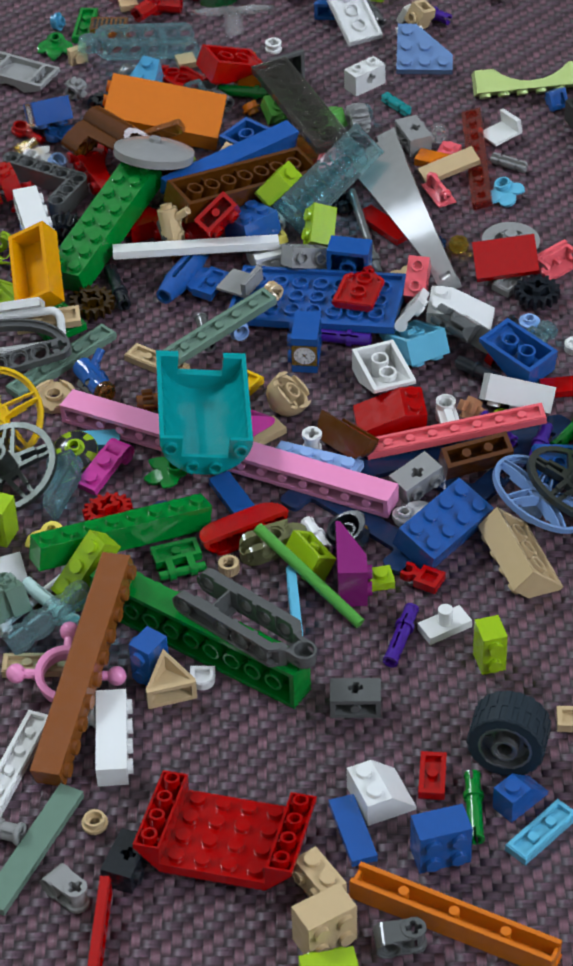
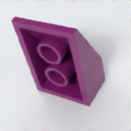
M335 521L338 595L350 606H368V596H372V581H368V579H372V564L367 565L366 553L340 521Z

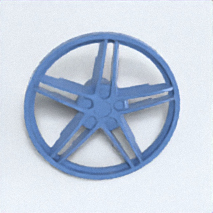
M515 454L500 459L494 467L492 479L495 489L502 500L522 520L529 524L555 533L572 534L573 526L566 527L560 510L541 496L531 483L527 472L516 465L517 463L527 464L530 456ZM501 470L506 472L510 476L509 479L522 490L506 494L500 482ZM541 473L539 476L540 480L549 491H552L554 479L550 478L548 484L543 482L546 475ZM559 493L556 495V497H559L564 493ZM572 496L563 500L564 503L573 507ZM542 515L544 516L546 521L550 522V524L540 520Z

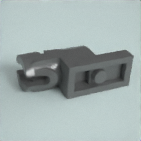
M443 303L438 305L436 310L451 316V321L432 315L430 321L433 324L445 328V331L467 344L473 345L486 354L488 353L479 342V338L489 332L490 329Z

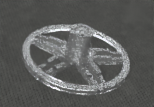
M253 4L191 10V16H224L225 36L244 35L242 15L274 11L275 5Z

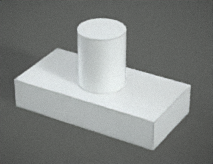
M441 604L438 607L437 615L418 622L417 630L429 645H432L471 628L472 619L460 605L452 608L449 604Z

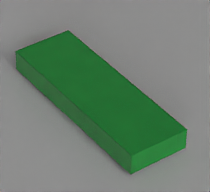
M80 8L72 34V43L90 44L94 32V20L98 18L99 14L98 8Z

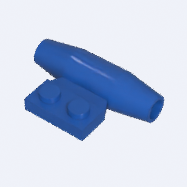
M209 254L184 255L165 275L156 296L160 302L168 304L186 290H189L193 296L212 301L219 292V290H216L217 285L229 272L212 266L210 268H203Z

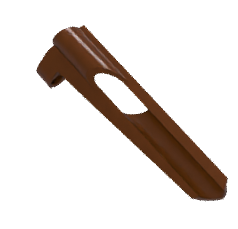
M96 105L85 113L83 120L77 122L64 135L61 147L79 156L91 152L94 147H97L98 143L114 151V144L120 139L130 137V135H149L103 107ZM161 170L163 176L176 171Z

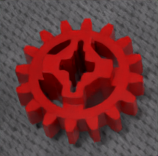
M106 492L105 496L98 494L97 498H90V503L84 504L85 509H82L84 520L87 521L134 509L131 498H126V494L119 496L118 492L114 494Z

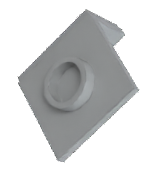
M257 265L250 273L233 268L217 285L216 290L243 298L248 297L263 280L262 266Z

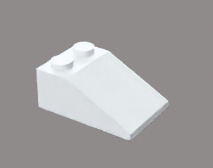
M431 287L426 313L427 323L433 324L430 321L432 315L451 321V316L436 310L438 305L443 303L457 312L469 316L488 329H492L494 307L453 287Z
M394 340L352 349V370L359 383L372 393H380L416 384V379Z

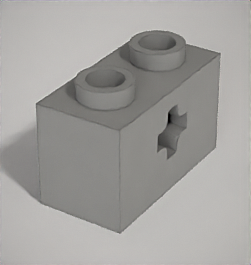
M417 115L395 120V129L402 141L401 145L410 157L416 156L420 148L432 150L433 134L427 130L424 122Z
M424 451L390 474L389 480L399 484V498L408 504L409 502L420 500L426 493L439 487L444 482L443 468Z

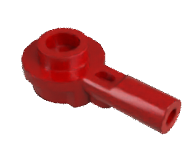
M18 120L13 123L11 128L13 135L19 138L26 136L40 144H44L45 137L33 132L26 121Z

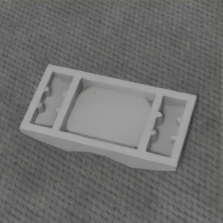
M0 51V84L7 83L8 85L15 86L23 93L41 91L60 72V67Z

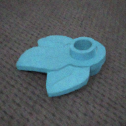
M500 177L495 180L493 190L487 193L486 202L488 205L499 202L502 207H511L516 203V195L524 193L525 188L521 183H513L508 177Z

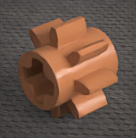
M468 396L466 400L460 399L456 408L461 411L459 417L463 419L479 416L486 410L482 407L483 401L472 396Z

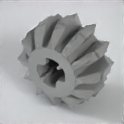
M365 103L347 105L345 117L349 133L356 136L369 133L371 119L369 109Z

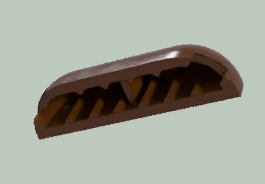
M321 410L317 427L322 431L321 440L347 457L354 459L365 458L377 448L379 441L377 437L345 418L340 420L330 412Z

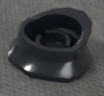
M358 510L337 514L327 526L326 538L333 546L332 552L336 553L335 521H340L361 548H364L369 542V528L365 524V515Z

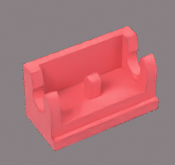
M564 239L537 254L541 276L545 277L548 275L549 280L557 279L573 270V256L571 255V253L573 254V246L567 243V240Z

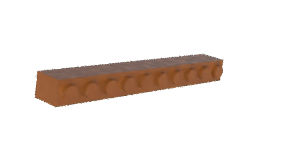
M102 552L30 768L36 783L59 786L60 783L66 785L67 779L73 774V761L81 748L80 739L82 733L88 727L87 717L89 711L95 705V692L102 683V671L104 665L106 666L109 661L110 646L116 640V627L123 618V605L129 599L131 580H134L136 577L137 568L133 564L130 555Z

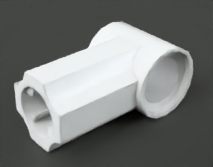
M442 394L436 398L435 419L439 424L459 420L456 410V399L452 395Z

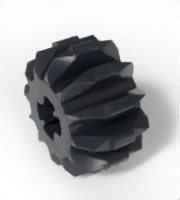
M60 210L58 214L54 213L52 216V227L57 231V238L61 242L64 241L78 222L77 213L72 215L70 210L66 213Z

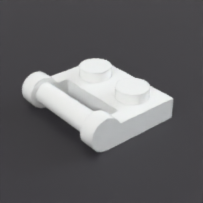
M424 287L400 312V317L395 322V329L398 332H404L408 327V321L414 315L418 317L425 310V306L429 302L427 298L430 293Z

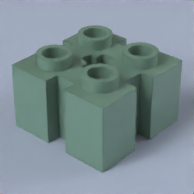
M11 572L0 573V624L6 622V619L11 617L17 618L33 611L24 584L19 579L17 580Z

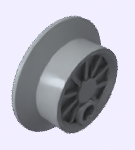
M502 222L492 225L482 235V241L534 234L536 249L540 245L538 233L528 225L517 222Z

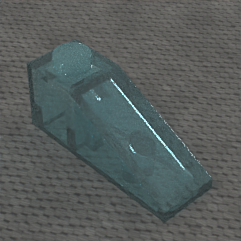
M72 449L57 454V467L54 477L44 492L43 507L54 520L59 519L81 480L83 462L79 456L75 455ZM47 457L46 470L48 467L49 457Z

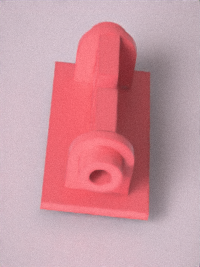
M429 172L427 174V182L421 184V186L436 206L440 208L456 203V200L451 195V191L439 180L437 173Z

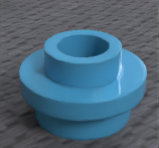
M59 12L50 17L52 29L62 31L65 26V18Z

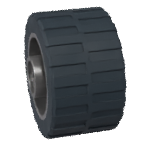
M506 690L488 694L478 702L467 735V749L471 753V757L481 767L488 769L490 772L503 776L529 774V772L536 770L541 765L551 731L549 713L540 702L538 703L534 698L524 695V693Z

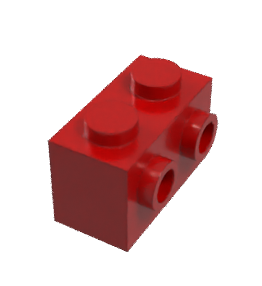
M222 191L194 221L197 227L209 238H218L223 234L225 227L229 223H233L238 219L241 211L238 204Z

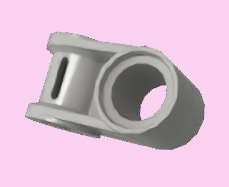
M64 863L59 864L40 880V885L44 892L50 898L63 905L69 912L79 914L89 908L90 899L86 894L88 890L87 882Z

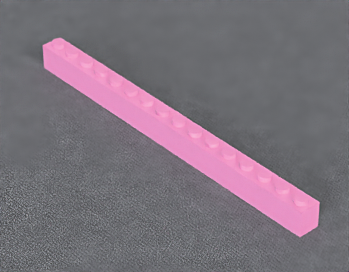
M72 389L60 404L61 418L64 423L88 430L115 429L120 434L121 440L162 451L159 440V416L157 413ZM253 442L251 451L240 464L227 470L384 518L389 517L399 501L398 483L257 442Z

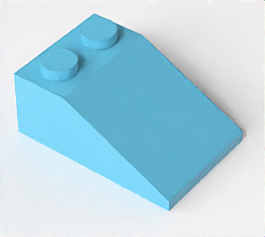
M417 319L408 322V327L404 332H398L395 329L394 334L379 333L384 342L394 340L407 365L412 367H420L428 360H440L443 358V355L450 353L445 328Z

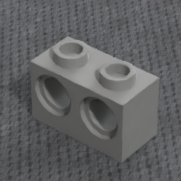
M282 244L280 264L290 268L327 269V247L312 244Z

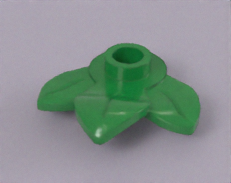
M53 32L47 36L46 40L39 43L37 52L38 54L47 53L48 57L55 61L62 53L68 55L67 48L73 47V44L65 40L62 33Z
M156 457L148 460L154 470L143 479L151 485L161 484V487L165 489L175 486L179 479L184 477L187 472L172 465L166 457Z

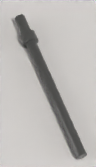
M350 189L348 194L363 239L372 240L355 189ZM372 241V267L375 272H382L380 266L381 259L379 254L376 253Z

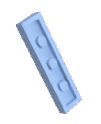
M281 440L276 447L357 472H361L364 468V461L361 459H354Z

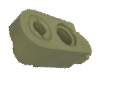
M288 519L264 525L285 545L293 530L307 531L305 525L294 522L288 523ZM254 530L242 535L239 541V558L243 564L258 566L280 558L253 532Z

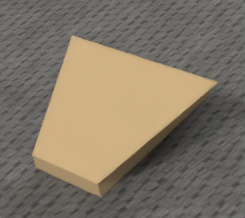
M164 649L146 687L148 709L197 699L195 678Z

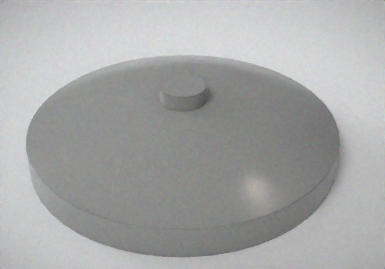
M152 135L120 139L114 144L113 154L116 159L131 166L153 170H176L192 165L195 152L190 146L182 142Z

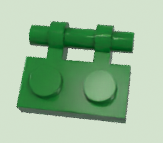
M196 536L150 547V554L156 570L166 568V570L158 572L160 581L168 579L174 581L177 580V577L189 574L190 576L198 575V572L207 569L205 561L195 562L202 559V551ZM187 563L185 566L175 568V565Z

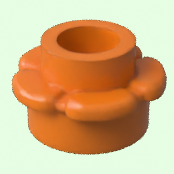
M256 100L246 103L242 106L243 114H248L249 116L259 112L260 104H257Z

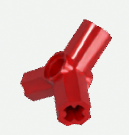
M144 0L131 9V15L135 21L140 23L151 15L156 16L163 12L181 14L183 0Z

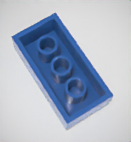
M458 478L398 529L392 544L420 569L423 565L435 568L479 530L478 525L493 511L494 507L461 478Z

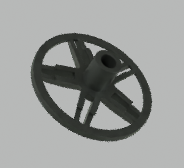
M11 422L0 425V432H2V438H0V489L7 482L22 496L23 499L15 502L16 512L32 504L45 492L54 477L57 467V451L49 435L38 426L25 422ZM15 429L34 432L44 440L45 444L38 447L32 446L15 453ZM9 430H11L10 450H7V449H8V440H9ZM49 456L46 473L39 485L33 490L21 470ZM19 477L30 491V494L26 496L13 481Z
M559 446L539 447L532 452L527 460L526 469L528 477L544 499L560 511L573 517V507L563 502V500L573 495V450ZM548 452L567 455V468L550 459L547 461L540 457V455ZM536 469L560 483L552 491H549L540 480ZM563 489L567 490L563 495L556 497Z

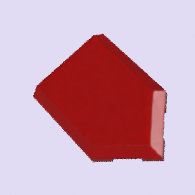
M162 65L163 83L184 87L187 85V87L191 86L190 88L197 89L200 88L202 81L209 80L188 66H180V69L175 67L170 68L169 65Z
M371 265L363 267L362 271L355 274L353 272L345 274L332 299V304L336 308L370 312L375 306L385 280L375 273Z

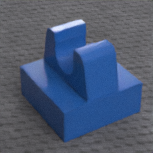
M565 87L545 92L546 97L544 98L546 105L549 106V111L565 107V102L568 99Z

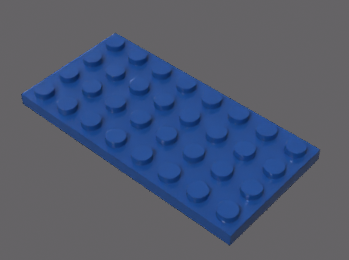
M243 265L242 271L250 273L256 266ZM262 266L263 280L251 293L253 294L261 289L269 281L277 282L284 290L277 304L247 322L248 326L289 328L290 319H294L295 311L321 312V329L340 331L350 329L352 332L394 334L395 322L399 317L404 298L406 274L375 272L385 280V284L373 310L370 312L336 308L332 304V299L343 276L351 272L355 274L360 271ZM233 295L229 308L245 298Z

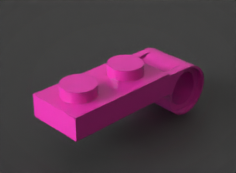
M111 438L77 480V487L97 496L121 463L127 465L132 460L134 447L118 439Z

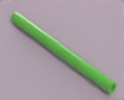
M262 523L256 526L253 532L355 628L362 625L365 619Z

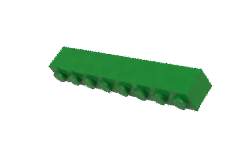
M200 493L31 534L29 558L39 572L67 565L89 530L106 533L121 546L118 552L199 532L204 526L211 523L212 505Z

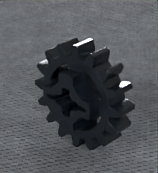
M530 274L529 278L523 276L522 281L517 280L514 286L515 300H519V305L525 304V308L531 306L533 310L539 307L545 310V306L551 308L553 303H558L560 285L555 284V279L549 280L548 275L543 277L541 274H538L534 277Z

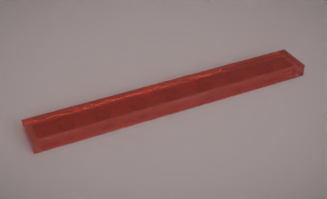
M480 107L461 112L465 148L472 146L480 159L479 165L468 169L473 210L493 206Z

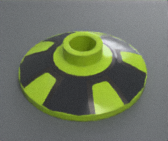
M83 431L67 432L59 437L54 444L57 451V464L69 471H79L87 468L98 454L96 440L90 434Z

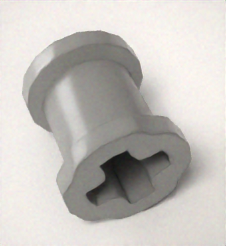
M0 817V840L10 841L18 846L26 834V824L22 822L18 824L7 822L5 818Z

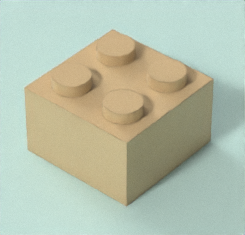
M340 883L291 906L292 936L303 955L309 952H322L333 950L336 947H346L357 939V905Z

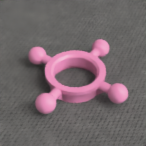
M71 621L65 622L60 628V635L64 639V645L54 647L45 652L38 660L35 669H25L21 664L17 663L10 665L6 670L7 679L15 684L21 683L24 679L36 681L38 689L52 703L56 691L46 684L44 680L45 674L53 664L67 659L78 625ZM114 666L108 671H102V681H108L113 686H120L126 681L127 673L120 666Z

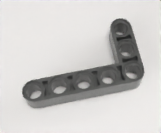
M14 151L7 152L2 156L3 162L11 163L19 181H32L38 187L54 191L48 197L51 218L54 213L58 214L60 210L65 213L70 210L71 213L89 194L87 175L83 172Z

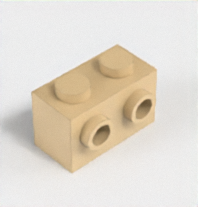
M316 846L298 856L292 876L309 897L337 883H340L347 892V882Z

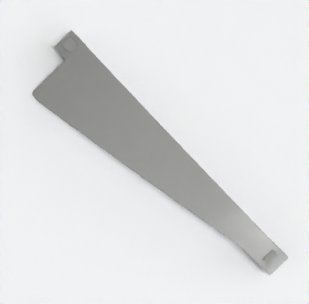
M395 127L378 135V142L344 159L346 167L378 202L417 253L423 257H430L431 273L437 286L459 289L462 287L461 282L449 261L401 146L402 141Z

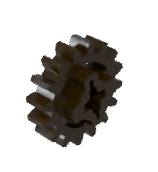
M96 284L94 287L87 285L85 289L79 287L80 291H73V295L69 297V306L79 305L81 318L85 317L86 321L90 318L97 321V317L104 319L105 314L111 315V310L115 309V296L112 295V290H106V286L99 288L98 284Z

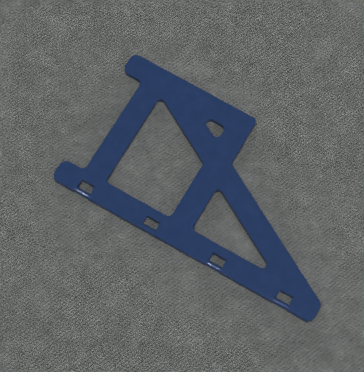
M558 414L548 416L547 422L551 423L554 427L549 443L572 421ZM539 425L510 431L518 437L517 443L514 445L516 448L513 455H529L532 447L531 441L536 436ZM474 439L372 460L361 458L364 461V468L360 473L377 478L389 476L424 451L439 463L438 459L441 448ZM516 464L523 470L526 469V464ZM491 468L475 483L470 484L464 481L486 501L497 494L492 479L494 468ZM507 475L505 478H502L500 476V482L503 488L510 481L509 475ZM444 477V482L435 489L442 492L459 477L445 480ZM288 490L281 496V504L290 511H299L308 503H314L334 516L346 511L357 510L293 490ZM358 510L365 515V524L369 528V537L393 551L384 558L383 566L390 565L392 573L395 575H400L401 570L406 571V562L412 561L392 544L398 528L377 515Z

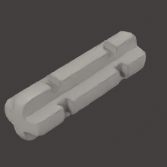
M496 152L492 153L490 158L492 164H501L502 167L512 170L517 169L521 173H525L528 168L526 161H518V159L506 155L501 156V154Z

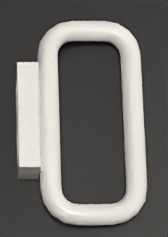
M40 297L0 302V319H25L53 315L56 318L57 327L66 334L65 318L61 310L56 307H45V301ZM41 342L0 347V354Z

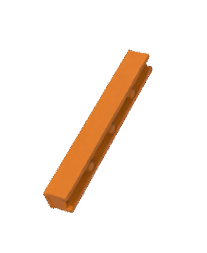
M362 861L359 864L354 878L351 877L349 881L348 895L351 899L402 919L410 917L421 918L425 921L426 928L519 966H558L562 958L561 939Z

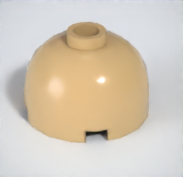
M283 371L279 372L267 386L266 398L272 411L282 416L298 415L311 403V400L308 401L307 398L310 394L309 390L297 376L293 375L290 377L286 375L288 372Z

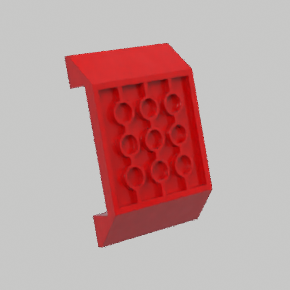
M163 770L132 844L133 849L159 872L266 891L292 877L317 796L291 792L286 806L189 790L188 774Z

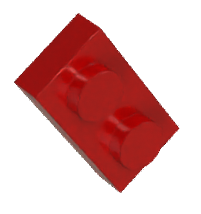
M421 751L418 799H445L447 752Z

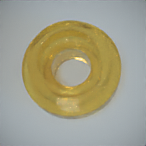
M456 235L449 241L448 248L456 254H461L469 249V242L466 237Z

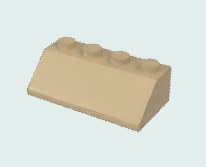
M496 507L478 525L482 533V540L491 549L490 555L498 562L500 566L499 571L507 578L509 582L508 587L514 594H521L527 598H532L559 591L563 588L562 583L525 521Z

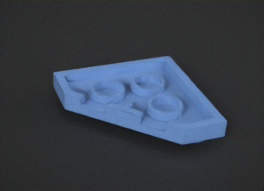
M398 24L396 74L453 75L452 53L417 24Z

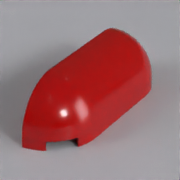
M272 502L254 505L207 524L200 531V540L203 546L212 553H217L218 555L232 553L239 550V541L243 534L254 530L260 523L267 525L287 519L288 509L281 504Z

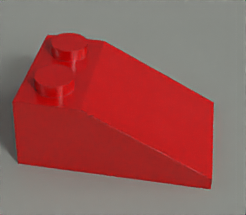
M202 44L196 62L201 72L215 85L220 83L229 84L262 72L267 68L251 49Z
M398 387L353 405L356 425L375 437L427 425L428 414L421 387Z

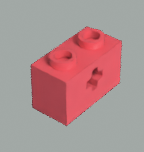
M408 256L403 293L405 303H409L423 287L428 291L431 271L430 257Z

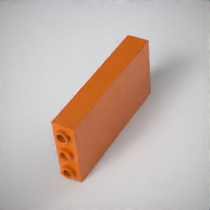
M113 73L112 79L107 81L106 91L108 95L104 94L102 106H105L104 109L140 130L180 119L185 126L184 133L169 137V139L182 142L188 146L216 151L227 95Z

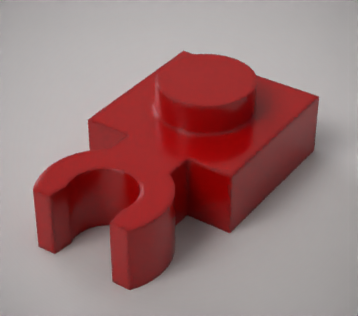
M406 562V571H400V579L406 582L413 581V587L436 594L446 579V572L427 565H423L420 569L417 568L416 564Z

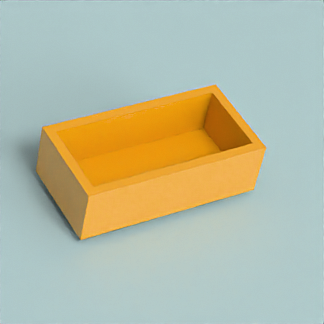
M40 221L9 236L14 300L40 297L45 301V307H54L65 302L57 231L45 222Z

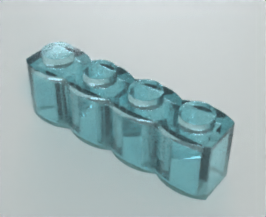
M83 580L72 582L64 589L62 594L51 597L42 608L27 614L22 623L10 626L3 633L2 638L14 655L26 652L33 646L35 640L47 637L52 633L55 626L63 625L74 616L76 611L83 610L90 590L89 586Z

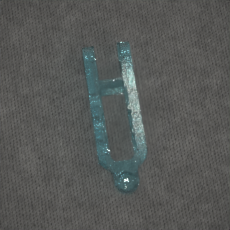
M189 23L108 24L97 28L95 33L82 34L78 39V50L87 54L98 53L108 61L141 60L143 55L155 59H175L174 55L193 52L194 56H197L200 47L197 40L194 39L195 33ZM183 30L190 31L187 36L180 35ZM129 31H134L136 33L135 36L131 38L126 37V34ZM147 31L154 32L151 37L144 36ZM110 32L118 33L114 38L108 37ZM155 45L159 47L158 50L155 52L149 51V48L151 46ZM188 45L195 46L191 51L185 50ZM115 47L122 48L119 53L112 52ZM132 47H140L138 52H131Z

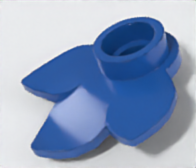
M52 125L44 131V136L48 142L58 143L62 141L64 135L74 125Z

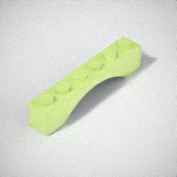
M568 61L554 74L536 80L513 79L500 74L494 69L474 71L472 73L474 97L489 99L491 95H498V97L502 98L510 96L511 93H517L518 96L527 95L531 91H535L536 94H542L547 92V90L560 87L571 88L573 87V61Z

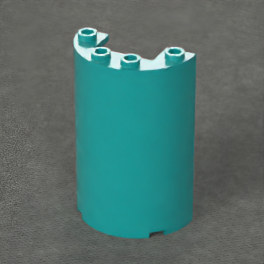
M156 350L159 440L162 453L166 459L175 467L189 474L217 475L240 464L247 457L253 446L246 354L223 353L222 370L178 369V351Z

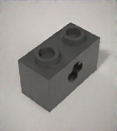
M330 678V718H381V678Z

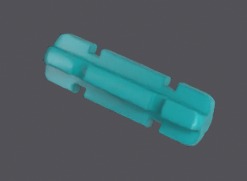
M389 92L381 95V101L405 117L411 114L412 108L405 104V102Z

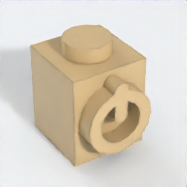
M426 0L412 1L404 20L409 24L422 26L423 29L428 28L435 16L436 9Z

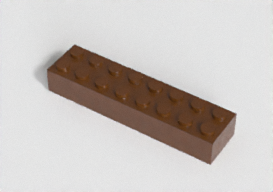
M294 147L167 180L163 200L166 203L176 205L178 211L186 206L189 207L191 213L182 219L187 224L195 222L194 219L222 191L235 201L239 207L245 205L250 200L263 203L254 193L287 161L291 162L302 174V177L280 198L316 189L321 169L299 147Z

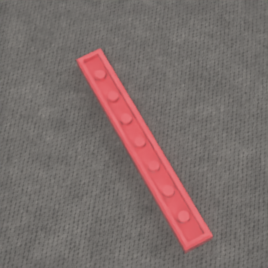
M542 403L377 436L379 439L378 446L367 457L368 460L505 431L547 423V417Z

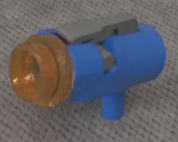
M97 347L92 360L84 357L76 361L73 366V372L78 378L77 386L86 393L112 400L116 393L115 387L108 379L104 370L100 371L101 366L99 364L105 350Z

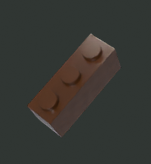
M507 431L441 448L438 461L443 468L445 480L494 468L500 459L513 455L514 450Z

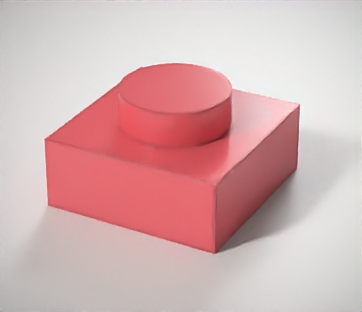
M443 141L437 151L453 154L462 150V144Z

